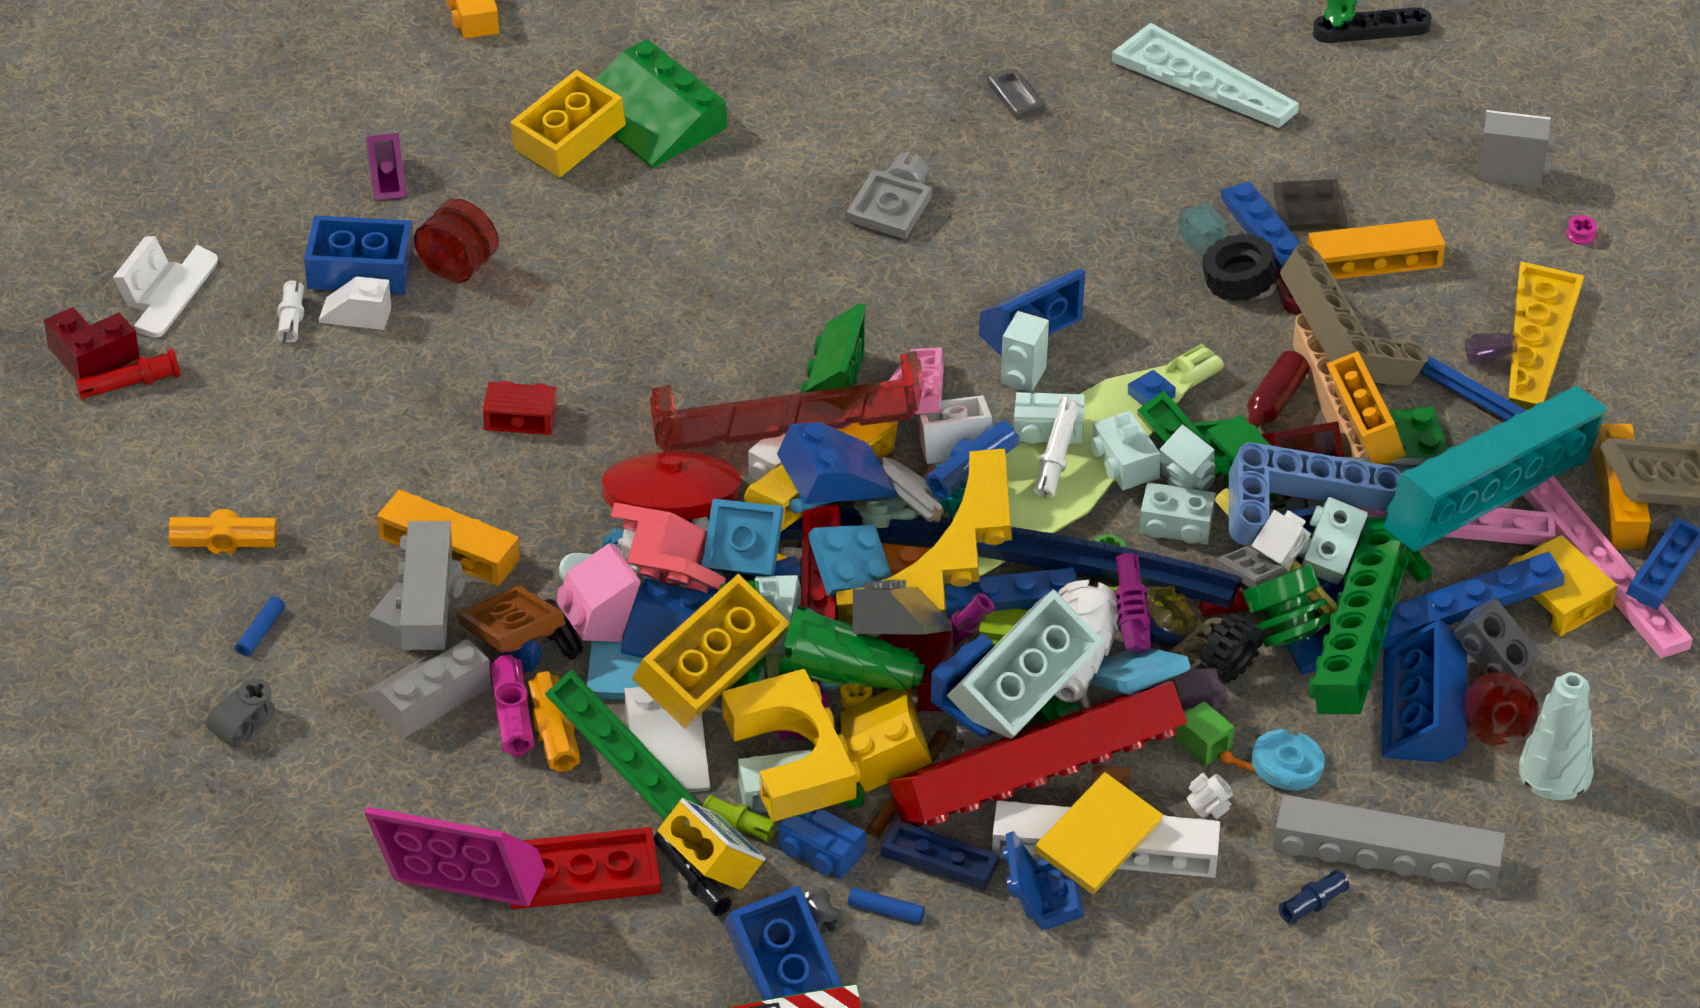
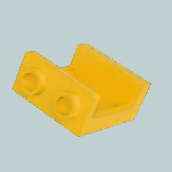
M1562 535L1549 542L1541 543L1534 550L1522 556H1516L1508 563V565L1546 552L1551 553L1564 574V585L1532 597L1553 615L1551 629L1559 637L1614 607L1618 585Z

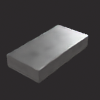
M1016 68L988 77V85L1016 121L1045 111L1044 103Z

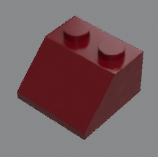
M1338 421L1261 434L1271 446L1344 457ZM1281 495L1283 500L1292 498V496Z

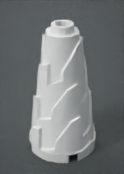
M1090 580L1074 581L1062 587L1058 592L1072 609L1105 641L1054 694L1065 702H1074L1085 697L1094 673H1098L1104 655L1108 656L1115 635L1120 630L1118 622L1120 618L1117 613L1119 609L1116 605L1118 598H1116L1115 592L1111 588L1100 582L1096 588L1088 586Z

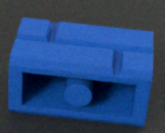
M821 808L784 819L779 827V847L790 858L797 859L799 857L812 864L820 874H831L841 880L865 853L866 832Z

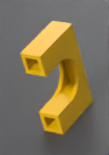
M805 668L722 691V716L734 742L771 731L786 730L805 736L815 746L810 754L800 760L759 771L760 797L772 822L856 799L857 782L861 781L860 770L856 761H850L847 756L848 750L845 738L842 734L836 733L832 712L829 707H823L820 688L816 681L811 682Z

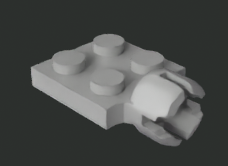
M903 152L894 159L889 169L885 171L873 169L846 212L847 222L906 240L932 197V187L924 185L929 177L927 174L929 168L926 161L915 154L911 163L907 165L905 163L911 154L910 152Z

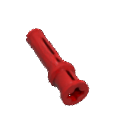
M169 348L167 353L150 358L141 356L137 359V363L75 379V383L78 387L80 399L84 400L88 397L142 382L144 385L150 386L153 385L155 380L169 376L181 377L175 352L173 348Z

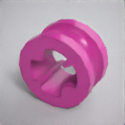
M1574 216L1568 221L1566 236L1575 244H1590L1595 240L1597 223L1588 216Z

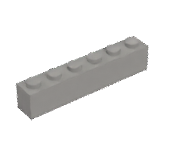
M1283 794L1273 850L1282 851L1290 856L1304 855L1316 857L1325 862L1338 861L1355 864L1364 869H1384L1404 876L1412 874L1429 877L1438 882L1451 881L1463 883L1477 889H1496L1505 833Z

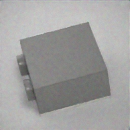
M1486 110L1477 180L1541 187L1543 176L1549 177L1551 158L1546 157V154L1554 150L1555 133H1549L1551 117Z

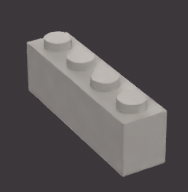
M408 521L407 536H401L400 555L405 557V561H399L398 582L403 583V587L396 588V608L401 609V614H394V635H401L402 650H445L453 549L451 521Z

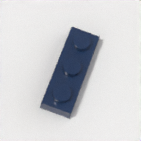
M895 820L881 846L882 857L984 891L999 865V854Z

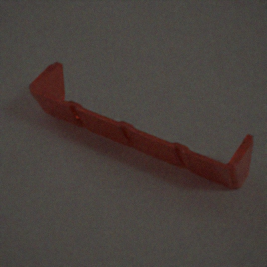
M916 351L900 354L903 375L901 380L675 410L670 384L652 388L650 407L656 445L660 446L663 452L713 446L718 441H725L726 444L780 437L787 432L790 424L821 422L835 429L850 427L852 423H859L860 426L912 419L915 411L919 410L924 386L921 360L918 359Z

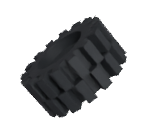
M1238 613L1230 614L1229 618L1224 617L1221 620V625L1216 624L1213 628L1215 632L1212 635L1209 633L1206 639L1209 641L1207 644H1203L1201 650L1204 652L1200 654L1199 658L1202 660L1200 665L1226 683H1230L1231 680L1235 681L1239 674L1242 675L1246 672L1245 668L1247 666H1252V659L1258 656L1259 651L1257 649L1262 647L1263 644L1261 640L1264 637L1262 629Z

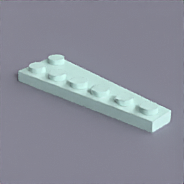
M1152 23L1148 24L1112 52V62L1277 128L1281 127L1298 113L1299 103Z

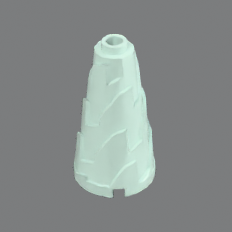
M1570 672L1556 678L1551 693L1547 694L1534 732L1526 740L1519 761V775L1524 785L1526 781L1532 786L1531 792L1551 800L1576 798L1578 792L1583 789L1585 792L1588 789L1594 773L1591 750V710L1589 709L1590 687L1588 681L1577 673Z

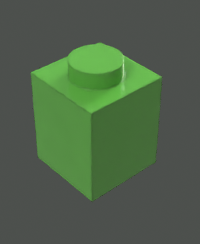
M1204 701L1193 709L1184 711L1187 724L1177 727L1176 742L1204 766L1219 758L1223 751H1230L1232 749L1234 726Z

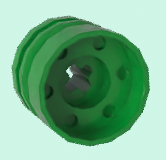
M1312 564L1292 570L1285 575L1242 591L1251 613L1267 610L1269 614L1267 619L1256 625L1262 630L1271 626L1275 629L1276 633L1261 639L1265 648L1274 645H1288L1318 633L1322 627L1330 622L1331 612L1315 617L1313 612L1314 609L1327 604L1326 599L1309 601L1306 595L1320 586Z

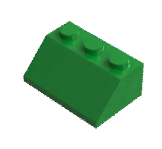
M859 303L828 321L823 335L816 337L814 345V355L816 358H810L807 369L809 381H803L800 393V401L805 402V414L846 419L865 353L866 304Z

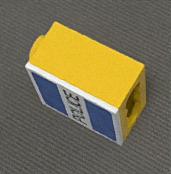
M683 798L657 830L704 876L738 890L744 888L766 859L720 814Z

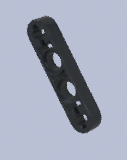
M1418 7L1356 12L1351 21L1345 22L1341 27H1335L1323 15L1314 21L1313 37L1319 42L1337 43L1423 35L1429 32L1432 17L1429 11ZM1381 23H1391L1394 26H1383ZM1359 25L1362 26L1363 29H1354L1350 26Z

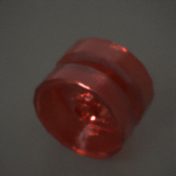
M451 198L445 201L434 211L432 217L426 219L417 228L414 234V247L420 260L432 273L451 282L462 284L468 281L479 270L480 266L485 264L496 253L499 247V236L493 222L485 212L466 200Z

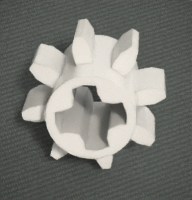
M1203 772L1190 783L1189 789L1192 793L1187 796V800L1199 816L1206 818L1212 813L1217 820L1230 810L1232 804L1228 799L1233 796V792L1220 775L1214 774L1211 778H1208Z

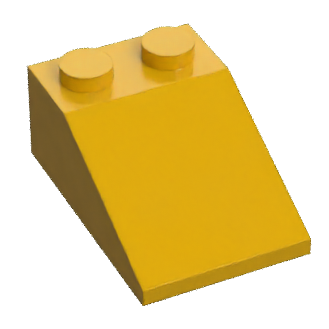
M890 689L840 712L841 734L844 736L847 744V756L850 761H856L861 775L859 783L866 793L887 784L888 780L933 763L909 689H906V691Z

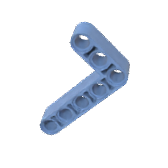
M1259 443L1243 444L1229 470L1230 536L1238 544H1253L1269 519V493L1326 502L1328 497H1331L1353 507L1386 511L1390 502L1394 499L1398 488L1396 483L1401 472L1394 467Z

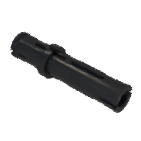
M657 831L654 835L655 844L661 848L673 866L688 882L687 887L692 895L699 896L712 915L720 916L726 913L732 905V900L724 893L716 880L704 876L687 859L688 863L685 864L677 855L679 851ZM698 877H700L703 880V882L707 885L708 889H705L702 886V884L697 879Z

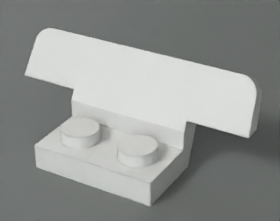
M145 236L113 276L127 306L145 311L134 325L137 333L153 338L164 335L217 266V255L196 245L182 264L168 262L155 236Z

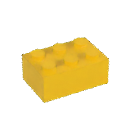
M577 69L510 122L514 150L559 178L626 125L623 98Z

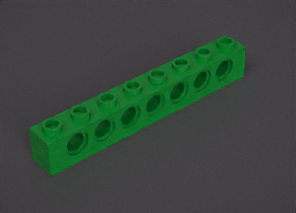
M1367 517L1364 529L1361 531L1357 541V550L1353 551L1351 556L1350 571L1344 574V590L1338 593L1337 611L1331 614L1330 632L1325 634L1323 639V654L1317 657L1316 675L1311 677L1309 681L1310 699H1315L1317 714L1361 715L1412 552L1409 547L1383 528L1387 517Z

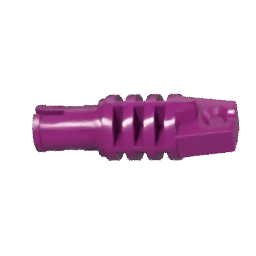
M1126 553L1116 557L1119 586L1115 592V596L1118 598L1116 601L1117 608L1119 609L1117 613L1120 618L1118 622L1126 650L1143 653L1150 650L1151 618L1149 616V600L1146 597L1148 592L1145 585L1141 583L1139 556L1137 554L1134 555V553Z

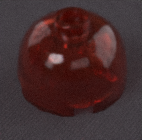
M1491 672L1483 675L1473 682L1466 692L1464 712L1467 718V725L1481 742L1490 746L1509 743L1501 738L1520 734L1524 737L1530 732L1537 721L1539 705L1533 691L1522 679L1508 672ZM1495 725L1507 727L1502 734L1493 732Z

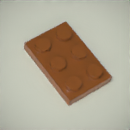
M520 585L457 612L462 627L502 653L516 651L523 647V643L534 638L550 636L555 632L556 628L566 624L561 610Z

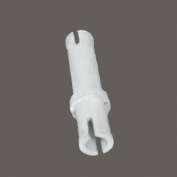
M1068 397L1060 398L1059 408L1046 451L1039 459L1041 468L1036 485L1033 488V492L1037 496L1044 497L1046 491V498H1054L1060 473L1065 471L1067 464L1065 460L1066 452L1079 409L1082 405L1079 400L1072 397L1070 404L1067 403Z

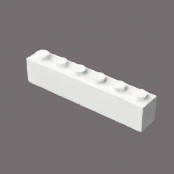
M997 801L992 852L999 854V858H1004L1003 848L1007 847L1006 833L1014 831L1035 861L1044 860V858L1034 852L1036 843L1071 807ZM1164 815L1159 826L1118 869L1215 878L1220 821Z

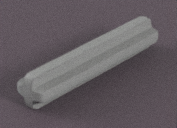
M881 465L897 492L896 496L928 522L934 521L936 523L941 520V515L944 513V508L941 504L894 466Z

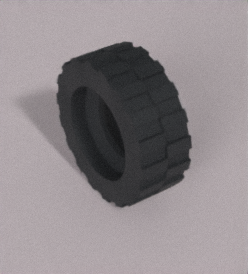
M1242 233L1226 236L1222 240H1217L1214 245L1209 246L1206 254L1204 253L1202 265L1207 287L1210 288L1214 296L1217 295L1223 300L1244 301L1252 297H1258L1261 293L1268 291L1271 285H1274L1275 277L1278 275L1272 245L1270 242H1266L1265 238L1257 237L1254 234L1244 235ZM1235 263H1256L1254 267L1243 272L1231 273L1224 271L1225 268Z

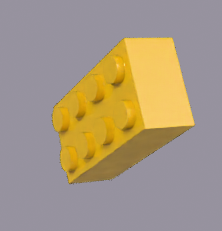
M737 574L645 656L632 679L685 729L722 695V691L728 690L780 642L790 622Z

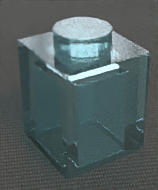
M1207 201L1180 212L1178 235L1200 257L1204 253L1206 254L1209 246L1214 245L1217 240H1222L1228 236L1229 223Z

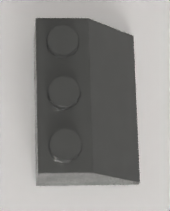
M906 580L865 582L864 589L853 590V634L924 635L952 630V622L918 587H906Z

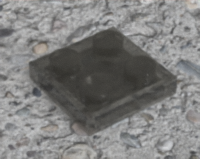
M1337 179L1273 182V194L1278 216L1291 233L1347 229V218Z

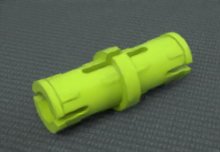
M709 795L703 804L709 810L720 814L738 832L742 831L767 843L771 841L776 833L775 830H771L772 827L778 828V821L772 822L771 819L750 811L749 806L744 804L736 806L716 798L714 795Z

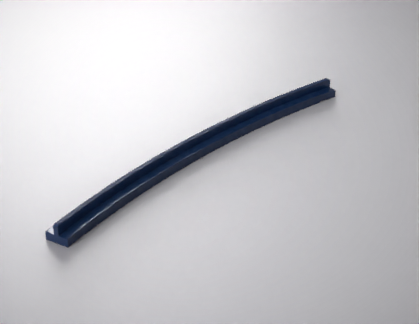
M839 508L841 512L840 526L863 525L862 517L859 515L858 510ZM921 515L910 520L891 519L888 527L876 529L881 543L932 548L949 528L953 518L941 517V520L936 523L934 521L928 522ZM803 516L781 531L780 539L802 540ZM1011 527L1012 540L1004 541L999 545H987L984 542L977 543L978 557L1051 569L1073 567L1077 574L1119 582L1116 557L1126 553H1134V555L1137 554L1139 556L1141 583L1146 588L1193 600L1198 599L1227 609L1230 608L1241 587V576L1215 568L1136 549L1054 533Z

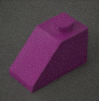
M399 133L367 136L365 143L375 201L407 197Z

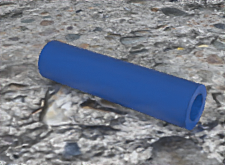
M270 597L235 645L237 653L248 657L252 654L284 610L285 604L280 598Z
M855 887L851 889L848 898L849 906L919 925L925 915V906Z

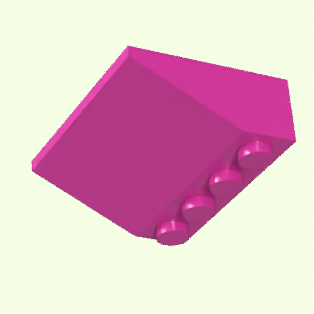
M367 807L364 812L393 879L403 883L529 907L546 872L536 847L502 831Z

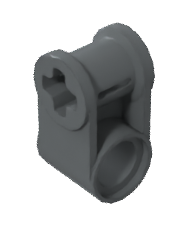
M251 679L244 682L234 693L211 710L206 721L207 728L233 747L239 748L242 746L240 743L244 739L246 741L251 739L253 734L270 722L275 715L274 705L269 701L272 694L270 685L262 679Z

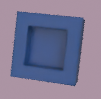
M1154 369L1128 384V395L1142 406L1163 390L1171 399L1176 394V387Z

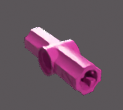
M503 655L490 663L496 719L499 724L502 750L511 754L512 757L524 756L529 750L534 748V739L522 663L520 659H516L512 655Z

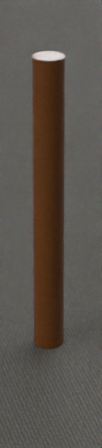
M938 730L927 745L932 762L950 740L949 734L943 730ZM892 794L866 828L867 833L879 837L897 812Z

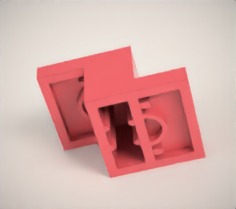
M614 503L611 517L623 522V529L635 532L627 562L640 568L638 574L652 579H659L661 582L676 586L684 584L687 585V589L706 594L708 589L721 590L720 584H725L726 577L700 565L705 550L706 530L671 512Z

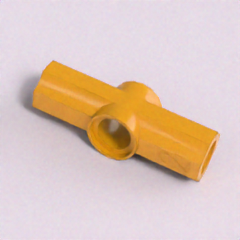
M218 509L212 512L210 517H170L169 545L170 547H207L214 554H219L220 552L232 554L237 550V547L275 548L277 545V518H240L236 512L229 509Z
M549 671L540 672L528 681L529 693L534 708L535 730L539 732V737L537 738L538 741L543 742L549 769H554L558 772L569 771L580 764V754L574 736L575 726L545 695L559 681V676L553 675Z

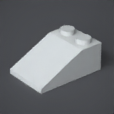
M641 687L624 688L627 728L688 792L709 791L710 781L702 714L684 729Z

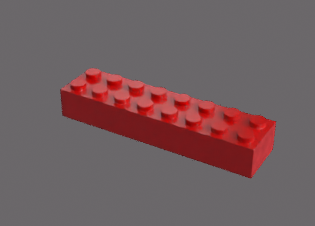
M1174 682L1158 683L1131 695L1123 693L1020 731L1013 738L1004 737L893 778L887 782L900 820L903 823L914 822L916 827L926 824L927 826H933L949 820L947 813L951 815L958 812L964 814L982 807L981 802L990 800L995 802L1015 795L1014 790L1025 787L1027 789L1038 787L1047 783V778L1057 775L1059 777L1070 775L1080 771L1079 766L1092 763V765L1112 759V754L1121 751L1126 753L1145 746L1144 742L1153 739L1158 741L1177 734L1176 727L1187 724V720Z

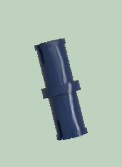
M1335 869L1316 883L1309 882L1302 886L1300 893L1279 904L1280 916L1286 923L1293 925L1313 910L1319 912L1327 906L1329 900L1349 889L1348 878L1342 871Z

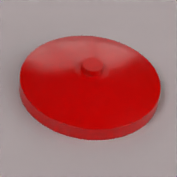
M655 452L630 457L611 466L602 477V496L610 507L613 508L614 503L671 512L685 520L710 516L713 499L738 501L741 495V475L733 465L713 456L692 452Z

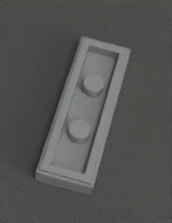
M1248 546L1217 559L1222 571L1241 576V583L1250 588L1288 573L1286 567Z

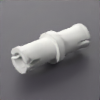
M294 280L284 284L282 302L278 305L277 309L279 326L276 336L281 342L284 332H286L285 342L297 341L299 322L304 316L302 299L305 288L299 282L297 292H295L297 281Z

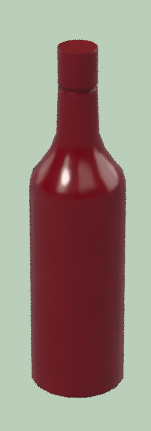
M1295 351L1282 352L1248 400L1247 409L1249 416L1246 420L1251 425L1258 428L1260 424L1270 423L1278 417L1309 373L1310 367L1304 356Z

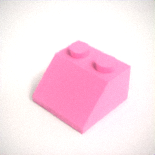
M607 544L566 572L563 585L559 587L557 592V603L582 640L621 642L641 581L616 545Z

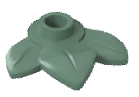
M896 495L893 498L853 501V508L859 511V515L862 517V524L875 525L876 528L888 527L891 519L910 520L920 516L915 510L906 508L907 504Z

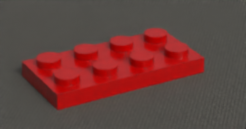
M652 827L522 840L538 849L546 872L529 907L510 903V909L661 894V882Z

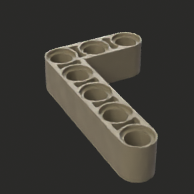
M1297 245L1282 267L1280 274L1330 362L1358 351L1374 383L1410 386L1428 361L1426 351L1413 342L1368 336L1319 252L1309 245Z

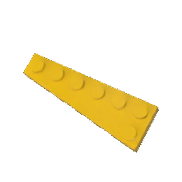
M1521 261L1518 272L1508 400L1525 410H1529L1537 403H1543L1546 400L1581 293L1584 275Z

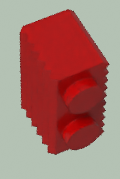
M502 381L500 383L488 382L483 405L484 430L552 435L557 411V388L542 383L526 385L514 384L510 381Z

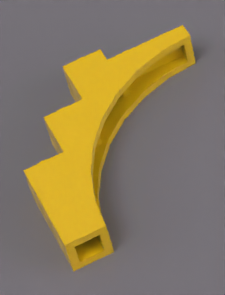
M1005 449L970 451L969 477L963 501L951 525L935 546L919 560L885 580H906V587H918L945 616V584L951 583V585L956 587H964L972 582H980L977 543L984 542L987 545H999L1004 541L1012 540ZM854 589L836 592L840 619L853 621Z

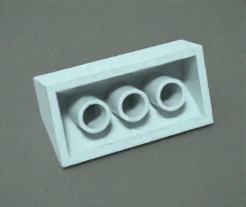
M1053 589L1041 598L947 696L972 722L1008 738H1013L1105 641Z

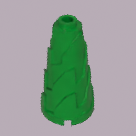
M797 605L784 643V648H786L785 655L788 656H781L779 675L805 668L810 680L839 685L849 683L866 687H885L906 691V689H912L913 685H921L925 665L919 663L920 658L915 656L916 653L890 645V643L868 634H853V626L820 615L807 607Z

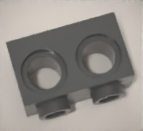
M1496 598L1474 608L1452 633L1461 643L1464 650L1470 654L1484 671L1485 675L1498 687L1518 679L1541 653Z

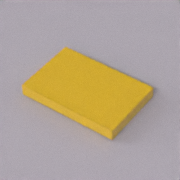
M1104 772L1036 843L1034 852L1094 895L1159 826L1164 815Z

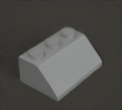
M468 639L450 642L446 644L445 650L431 652L362 692L361 697L404 739L490 688L489 659Z

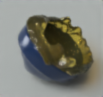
M1145 586L1148 592L1146 597L1149 600L1148 607L1150 608L1149 616L1151 618L1150 642L1156 644H1176L1196 630L1198 626L1197 618L1194 612L1191 611L1190 605L1186 603L1185 596L1175 593L1174 586L1164 588L1160 586Z

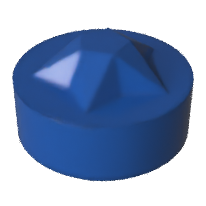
M533 639L523 643V647L516 651L504 652V655H512L514 658L521 660L523 673L532 672L542 659V650Z

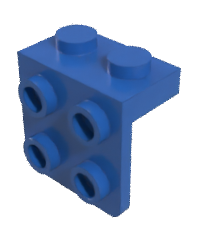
M983 634L971 643L963 645L957 654L935 667L931 675V702L978 737L988 738L995 732L972 722L947 696L993 648V641Z
M1014 831L1006 833L1007 847L1003 848V855L1010 868V876L1006 878L1007 886L1012 897H1018L1021 900L1028 919L1033 918L1041 930H1046L1084 917L1080 885L1045 859L1035 862Z

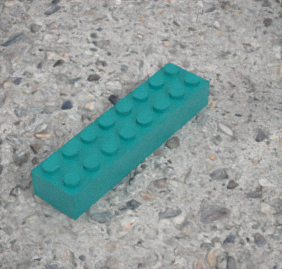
M1576 385L1565 392L1557 393L1553 398L1543 403H1537L1533 408L1521 414H1515L1510 420L1500 425L1495 424L1490 430L1478 436L1474 435L1468 441L1456 447H1450L1445 453L1435 458H1428L1423 464L1413 469L1405 470L1397 480L1396 485L1398 488L1394 499L1387 508L1388 516L1383 528L1415 552L1537 488L1543 482H1548V479L1552 476L1556 478L1588 461L1608 408Z

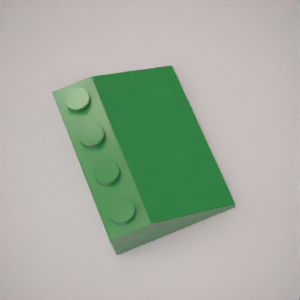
M649 39L624 50L595 79L596 82L623 98L626 125L612 136L651 168L727 129L726 101Z

